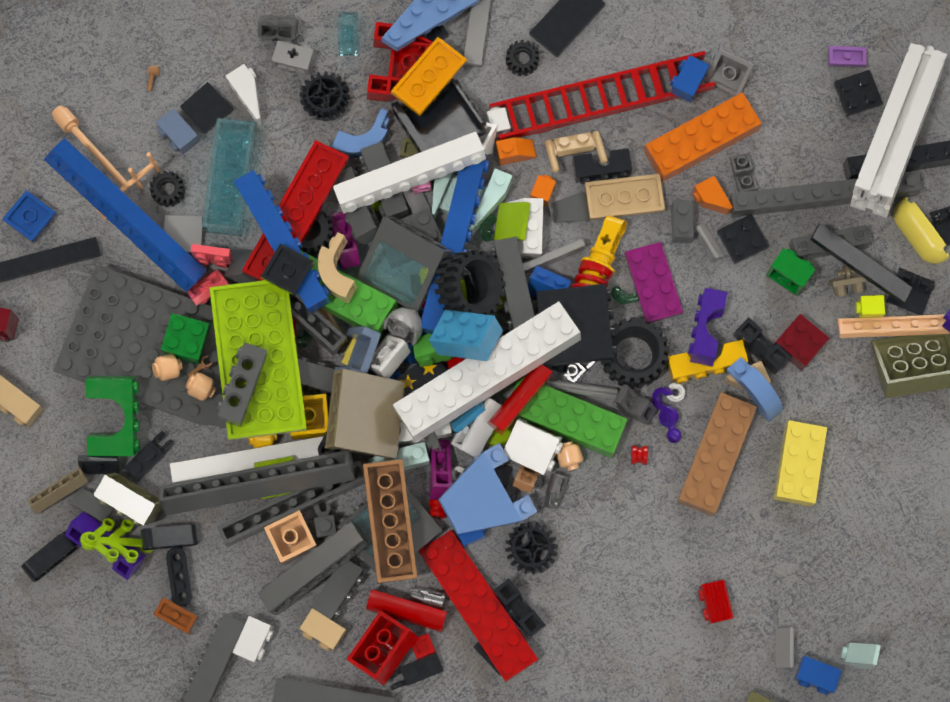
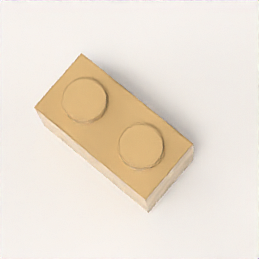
M313 608L299 628L303 631L302 636L310 641L313 638L320 642L318 646L326 651H329V649L335 651L347 631Z

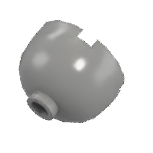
M398 308L393 310L383 322L384 329L388 328L390 336L404 340L407 345L410 343L413 346L423 332L421 318L412 309Z

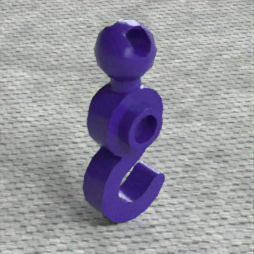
M660 387L653 392L652 402L658 410H661L659 413L660 423L668 427L666 434L668 441L677 443L681 440V432L675 427L679 419L678 412L670 405L664 404L661 400L662 394L670 396L673 395V391L668 387Z

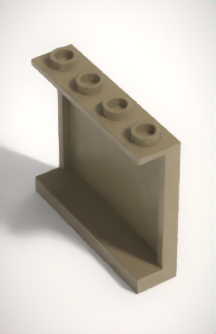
M347 369L334 371L325 448L331 450L343 449L384 457V460L396 459L399 452L398 438L401 433L400 418L395 412L393 404L404 397V382Z

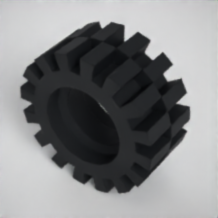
M521 40L520 43L515 41L514 45L511 44L506 52V66L508 65L509 71L512 70L514 75L518 73V76H521V74H524V76H528V73L532 74L539 64L538 48H535V44L531 45L528 40L526 43H524V40ZM518 53H527L530 60L526 64H519L515 59Z
M163 171V174L159 172L157 177L153 176V182L150 181L151 187H149V190L156 203L160 206L169 207L171 205L173 207L175 206L174 203L177 202L179 204L180 199L183 200L185 186L178 174H174L173 171H169V173ZM164 183H171L174 185V191L170 195H163L160 192L161 186Z

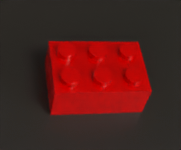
M380 610L346 660L385 686L418 636L409 628Z

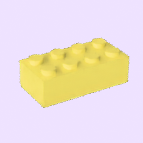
M790 420L785 424L773 500L811 507L816 503L827 427Z

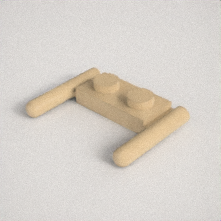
M594 131L592 134L587 132L554 138V141H545L553 172L559 171L556 155L560 157L593 151L596 148L600 162L605 164L608 161L599 131Z

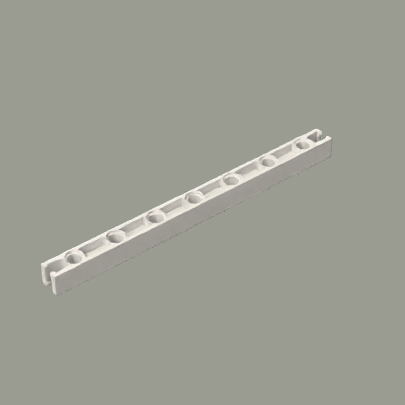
M401 422L398 446L415 443ZM450 422L435 431L438 439L452 436ZM324 436L170 463L172 483L254 468V462L292 455L293 460L319 456L318 446ZM325 451L323 455L330 454L332 451ZM349 451L350 454L358 453V452Z

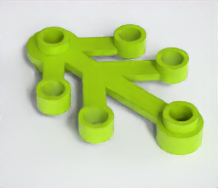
M105 518L102 525L96 531L85 532L80 538L81 546L89 551L96 549L109 562H116L119 554L129 563L137 561L138 552L127 550L123 546L139 547L144 553H152L154 551L143 550L141 539L121 538L133 529L134 523L129 519L123 520L121 527L109 537H101L105 532L112 531L115 524L112 519ZM104 545H109L113 549L108 550Z

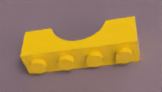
M739 340L722 346L721 354L714 361L713 367L690 362L691 357L687 352L669 356L667 366L671 382L677 381V384L688 382L689 378L695 377L696 380L706 378L707 374L726 373L725 370L740 357L747 363L748 358L743 340Z

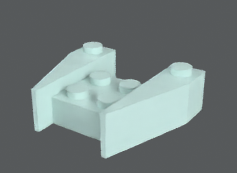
M495 169L488 186H484L483 190H479L478 196H481L479 208L475 207L474 213L477 215L475 224L470 227L472 235L496 210L499 203L504 201L512 184L513 175ZM456 171L446 174L442 178L434 179L432 204L434 220L438 212L448 215L458 177L455 175Z

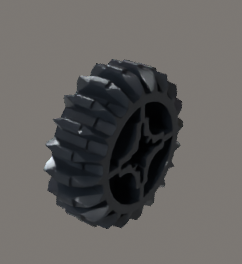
M327 71L324 72L323 76H321L320 72H317L316 78L311 75V81H304L306 86H301L303 92L299 94L300 98H302L300 103L304 105L303 110L305 112L309 111L308 115L310 117L315 114L316 120L320 116L322 121H325L326 117H329L332 121L333 115L339 118V111L344 113V107L349 106L347 100H350V95L348 94L350 91L346 87V82H341V76L335 78V73H331L328 76ZM325 84H327V85H332V86H334L336 89H334V88H327V87L325 86ZM319 86V90L310 96L312 91ZM322 90H324L325 94H327V102L325 101V98H323ZM339 97L337 103L330 106L331 102ZM314 103L316 105L322 104L325 108H319L315 106Z
M528 522V528H525V525L521 523V531L515 527L513 530L516 535L512 533L508 535L513 540H506V544L511 547L505 548V552L512 553L507 556V559L514 558L511 566H515L518 563L517 571L524 567V574H527L528 569H531L532 575H535L536 568H538L539 573H543L541 566L549 569L550 566L547 561L554 563L555 560L550 556H557L558 554L552 551V549L558 548L557 544H552V542L556 541V537L549 538L552 531L549 530L545 533V525L542 526L541 530L538 529V522H536L535 528H532L531 522ZM533 533L543 537L547 544L537 543ZM522 535H528L527 543L515 546L517 540ZM530 539L533 547H537V550L534 549L533 558L530 550L526 549V546L529 547ZM543 550H548L546 557L536 563V554L543 552ZM516 552L527 554L530 563L522 561Z

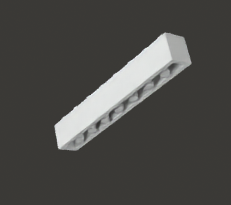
M473 132L334 185L333 188L344 214L353 212L365 205H371L378 200L390 198L399 192L408 191L417 185H424L433 179L442 178L451 172L460 171L472 164H479L486 159L477 133Z

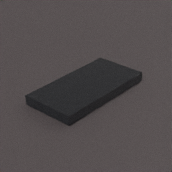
M559 0L529 32V35L554 56L558 57L604 8L606 3L602 0Z

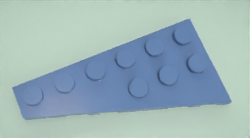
M414 0L382 37V42L398 51L414 42L417 37L431 32V29L434 27H439L460 15L463 10L477 5L480 0Z

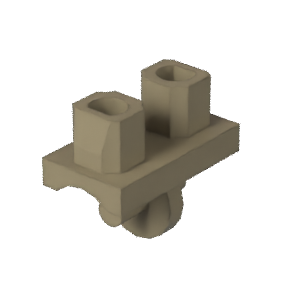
M843 264L842 270L836 272L837 277H844L828 280L829 286L833 287L834 294L837 297L847 295L845 285L849 284L852 286L853 293L864 292V282L867 281L861 275L851 276V274H856V272L849 269L845 264Z

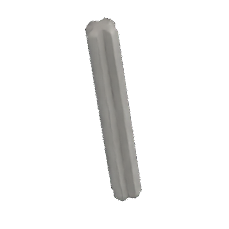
M551 379L545 384L565 393L615 399L618 393L617 388Z

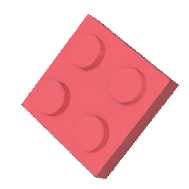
M192 244L191 253L200 265L207 266L210 263L216 264L220 268H227L234 259L230 249Z
M217 269L196 282L187 293L197 306L198 304L206 303L210 299L209 287L229 284Z

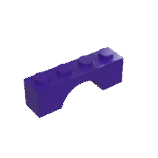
M705 288L703 295L699 294L697 305L700 306V311L696 310L694 318L697 326H693L691 338H694V342L690 343L688 354L691 355L690 362L713 367L718 341L708 333L706 324L713 319L722 318L727 292Z
M83 511L70 522L65 536L81 547V535L85 532L96 531L102 524ZM107 531L101 537H109L114 532ZM104 545L108 550L113 549L109 545ZM134 546L123 547L127 550L138 552V558L135 563L127 562L119 554L117 561L113 562L112 570L126 580L141 568L146 557L145 554Z

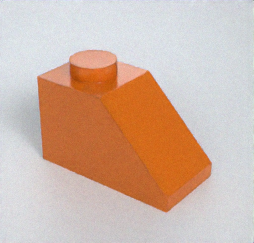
M514 137L496 141V152L500 166L536 158L531 139Z
M715 176L694 186L692 196L696 203H700L701 207L724 214L731 213L733 206Z

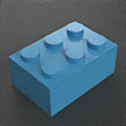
M445 310L429 341L438 355L488 361L503 330L495 316Z

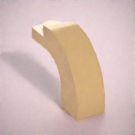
M337 232L336 236L332 237L329 242V249L321 247L318 256V270L329 292L339 300L349 304L357 289V285L354 280L341 275L337 271L338 259L347 244L345 235Z

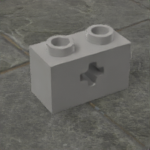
M278 40L271 60L274 68L309 76L315 57L314 49L308 45L298 46L291 41Z

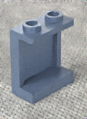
M365 326L349 328L347 336L356 339L347 367H336L334 371L347 369L367 374L381 333Z

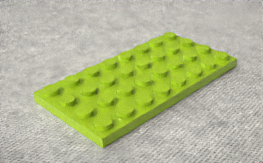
M265 280L209 287L222 394L226 383L229 384L232 377L229 376L233 365L236 366L238 362L236 355L239 347L243 348L244 343L267 350L268 354L242 426L238 427L226 422L228 441L307 430L289 293ZM246 362L243 364L242 368L245 370H250L253 367V364L250 362ZM240 380L235 386L237 388H244L247 383ZM235 398L229 401V405L232 407H236L240 403Z

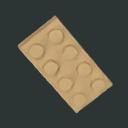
M660 174L585 182L590 220L605 219L607 215L624 217L665 211Z

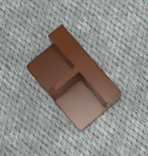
M164 597L153 614L188 635H191V629L198 616Z

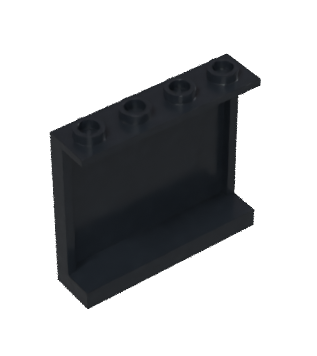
M451 79L450 83L445 86L421 116L406 105L401 107L398 101L391 104L396 119L419 153L476 132L478 137L486 134L484 126L487 124L484 117L477 114L478 110L475 104L469 102L468 94L466 91L462 92V87L457 79Z
M606 284L536 291L538 314L555 303L560 302L581 334L580 341L543 363V366L553 370L552 366L603 360H611V363H614V356H617L616 345H612V338H615L614 326H610V320H613V310L608 307V302L612 301L611 291L606 289Z

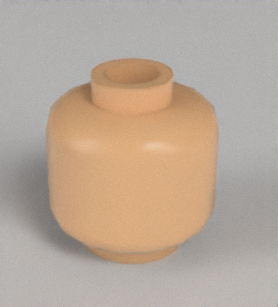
M173 354L157 357L155 362L152 363L154 376L161 381L177 378L180 370L183 368L180 358L177 359Z
M197 372L195 375L191 374L185 386L190 396L204 401L207 397L211 398L216 389L213 386L214 380L200 372Z
M573 441L564 443L560 453H556L559 466L567 468L568 471L579 468L578 464L584 460L579 444H574Z

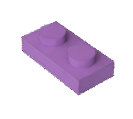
M829 46L828 66L865 68L867 47Z

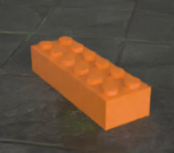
M742 92L645 144L643 152L656 173L660 174V179L663 183L759 131L762 123Z

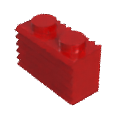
M725 580L700 585L698 597L700 602L703 601L705 609H702L704 620H708L710 625L734 619Z

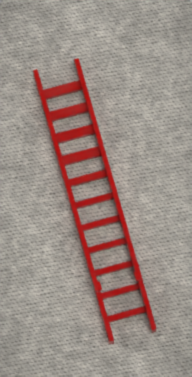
M702 51L690 55L703 60L706 53ZM689 55L489 104V110L494 107L507 108L513 128L512 132L498 135V141L540 134L553 129L678 99L680 97L671 92L664 94L657 71L667 68L670 80L672 81L674 75L678 76L675 66L680 65L683 59L687 60ZM646 73L650 74L656 96L649 98L645 96L639 76ZM631 77L638 100L627 103L621 80ZM615 82L621 105L608 106L602 84ZM715 82L700 85L695 94L714 90ZM597 86L604 109L591 112L584 89ZM579 90L585 114L573 116L566 93ZM561 95L568 118L555 121L548 98ZM543 99L549 122L536 125L531 104ZM525 104L532 127L518 130L512 106Z

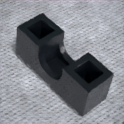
M629 148L611 150L609 154L610 163L606 166L596 165L592 159V153L573 156L572 165L575 183L585 184V182L593 180L601 181L610 180V178L629 177L632 173Z
M748 317L735 331L733 336L738 341L743 340L744 347L759 361H762L775 375L789 361L791 356L778 344L770 343L762 334L763 330Z
M509 578L493 590L498 600L529 639L545 628V623L534 609H531L519 590Z

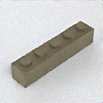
M80 467L29 498L30 507L36 514L42 512L50 505H53L58 500L89 482L86 474Z

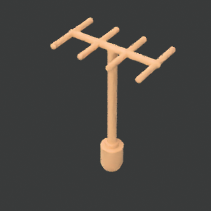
M58 106L53 110L52 116L55 123L65 133H73L122 186L120 190L123 193L135 183L142 190L143 185L139 179L154 168L156 173L160 172L161 174L157 162L151 153L148 152L146 156L151 163L138 174H135L133 169L129 168L128 172L132 179L127 182L78 128L79 120L67 107ZM99 212L101 217L106 220L107 218Z

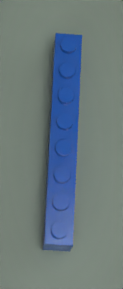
M252 170L234 180L235 185L273 251L275 252L281 243L309 258L307 253L302 254L300 248L303 246L299 239L292 237L291 232L293 229L289 222L286 221L284 223L281 218L284 214L279 205L274 206L272 201L275 198L271 191H266L263 187L266 183L261 174L256 175L255 171ZM311 269L298 291L310 314L330 303L328 299L330 293L325 285L321 287L318 281L321 277L316 269Z

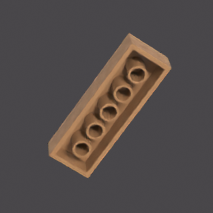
M722 392L719 394L677 503L712 517L715 515L757 406Z
M403 460L363 464L377 584L417 579Z

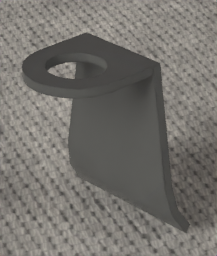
M585 192L574 194L555 202L549 201V210L554 223L590 221Z

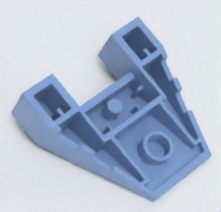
M500 443L475 456L472 462L461 472V475L438 499L457 534L513 525L538 512L529 495L512 502L498 478L494 468L509 460Z

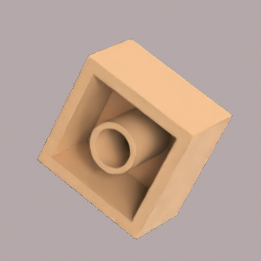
M300 510L264 527L282 565L309 553L312 548L317 547Z

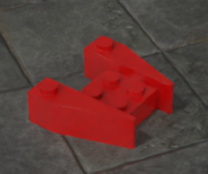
M376 22L373 47L391 49L388 77L369 74L367 100L383 102L398 100L391 94V90L433 42L419 36L414 42L395 51L382 42V37L393 24Z

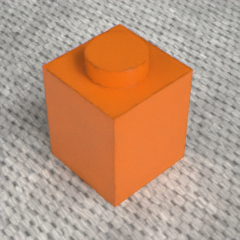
M538 175L530 198L543 199V205L548 207L556 181L551 176Z

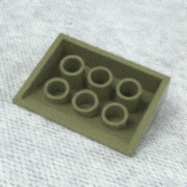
M948 334L906 335L871 341L879 381L885 398L950 388V337Z

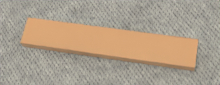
M944 315L841 318L837 320L839 338L950 334L949 331L942 327L945 322L943 319Z

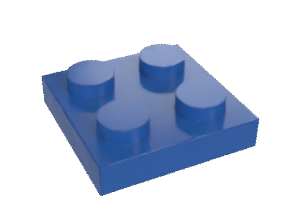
M26 190L2 220L34 243L57 213Z

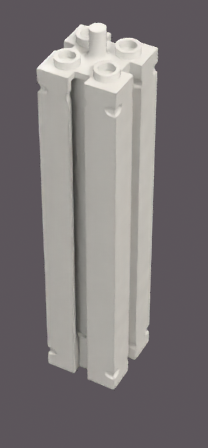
M910 44L855 183L851 207L864 211L868 208L873 210V214L885 218L888 217L941 78L947 56L946 53L934 50L932 46H927L925 51V47L922 45Z

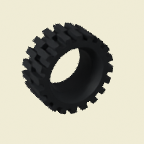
M479 250L459 252L447 256L446 260L439 264L442 268L436 271L439 278L434 281V284H438L435 294H440L441 298L438 299L439 305H445L442 308L444 311L452 310L491 315V313H495L498 310L496 306H501L503 302L499 298L505 295V291H502L505 281H501V277L504 276L503 271H498L500 264L493 262L494 257L492 255H487V252ZM464 268L472 274L476 284L475 296L470 303L466 301L461 291L460 279Z
M631 317L629 321H626V318L620 320L619 324L615 323L612 325L615 329V338H612V345L617 347L622 340L634 337L645 341L652 352L651 363L646 368L638 371L624 368L618 362L616 356H614V363H611V360L600 361L601 365L603 364L604 366L603 371L605 374L608 373L610 375L609 379L611 381H618L617 385L623 386V384H626L631 389L633 386L643 388L644 384H652L653 380H657L663 372L669 357L668 340L666 336H662L663 331L661 328H655L656 324L651 321L648 324L645 318L641 317V320L638 321L636 317Z

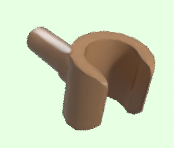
M158 65L149 66L148 68L149 81L147 91L149 92L152 90L154 76H160Z
M204 356L200 364L187 375L190 377L191 374L195 375L202 369H210L213 362L205 365L203 361L208 356Z

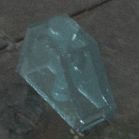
M339 12V55H358V12Z

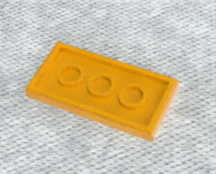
M437 37L391 90V94L421 116L463 67L467 59Z

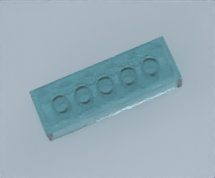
M217 118L202 228L205 233L242 237L247 204L235 185L234 180L251 171L257 131L255 122Z

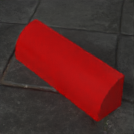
M543 365L530 371L487 424L500 435H503L551 378L552 371Z
M373 589L370 591L366 606L367 611L378 614L381 610L394 619L442 633L447 616L446 611Z

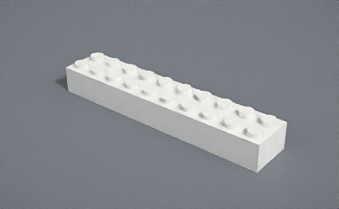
M557 302L499 338L488 361L465 359L394 403V410L415 443L580 341V331L560 302Z

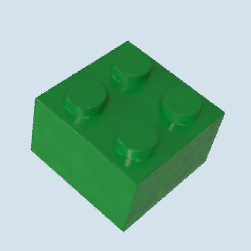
M783 248L765 276L795 296H798L814 273L815 268H813L809 261L798 258L794 251Z
M172 313L161 347L162 354H173L181 360L200 364L209 335L210 324Z

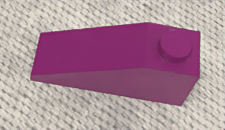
M338 212L330 214L334 235L336 236L337 232L345 235L347 244L340 255L342 269L359 266L361 263L356 241L351 234L352 228L345 220L346 213Z
M438 439L442 450L435 452L433 448L430 449V500H438L452 484L450 440Z

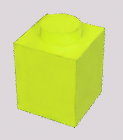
M884 295L861 296L855 302V312L859 314V318L883 317L885 315Z

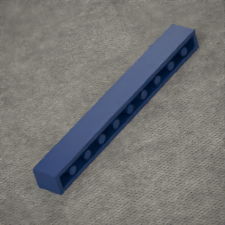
M65 138L43 159L184 291L187 292L207 271Z
M485 154L486 159L479 164L467 166L458 173L441 240V245L453 251L452 255L468 251L465 247L466 243L471 241L472 231H470V227L475 224L477 215L474 213L475 207L479 208L481 196H478L479 190L484 188L485 179H483V174L488 172L490 163L487 161V154ZM437 274L429 288L421 320L422 333L424 334L430 333L432 335L444 312L442 308L445 305H439L438 299L441 298L440 294H435V289H438V284H434L435 279L439 278Z

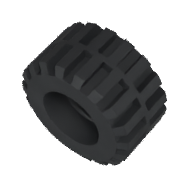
M324 211L319 212L313 225L321 229L319 236L311 241L304 240L301 244L303 247L300 248L301 251L313 257L319 254L322 246L329 249V242L334 237L331 220Z

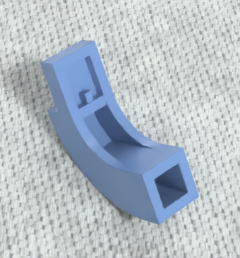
M381 108L373 127L363 135L353 136L338 131L332 148L348 155L349 158H359L361 156L360 149L381 141L384 144L388 138V130L384 128H387L390 122L388 111Z
M742 357L727 369V373L750 395L755 406H757L756 411L768 422L783 410L780 398L773 387L755 367H751Z

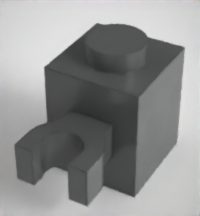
M326 503L327 509L324 512L320 511L319 505H315L316 512L319 515L318 518H314L318 540H324L328 536L337 533L334 515L329 516L331 511L330 503Z

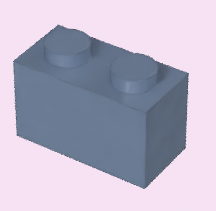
M174 108L156 122L159 128L157 132L163 139L166 137L169 139V145L175 152L179 151L183 155L200 141L198 135Z

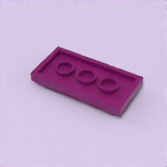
M658 242L625 251L624 255L646 323L649 324L651 321L656 322L683 314L662 243Z

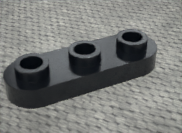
M174 547L166 554L172 600L178 606H186L192 600L187 557L181 548ZM175 555H180L179 561H174ZM178 574L183 575V579L180 581L176 579ZM181 593L186 594V598L184 600H180L179 598Z

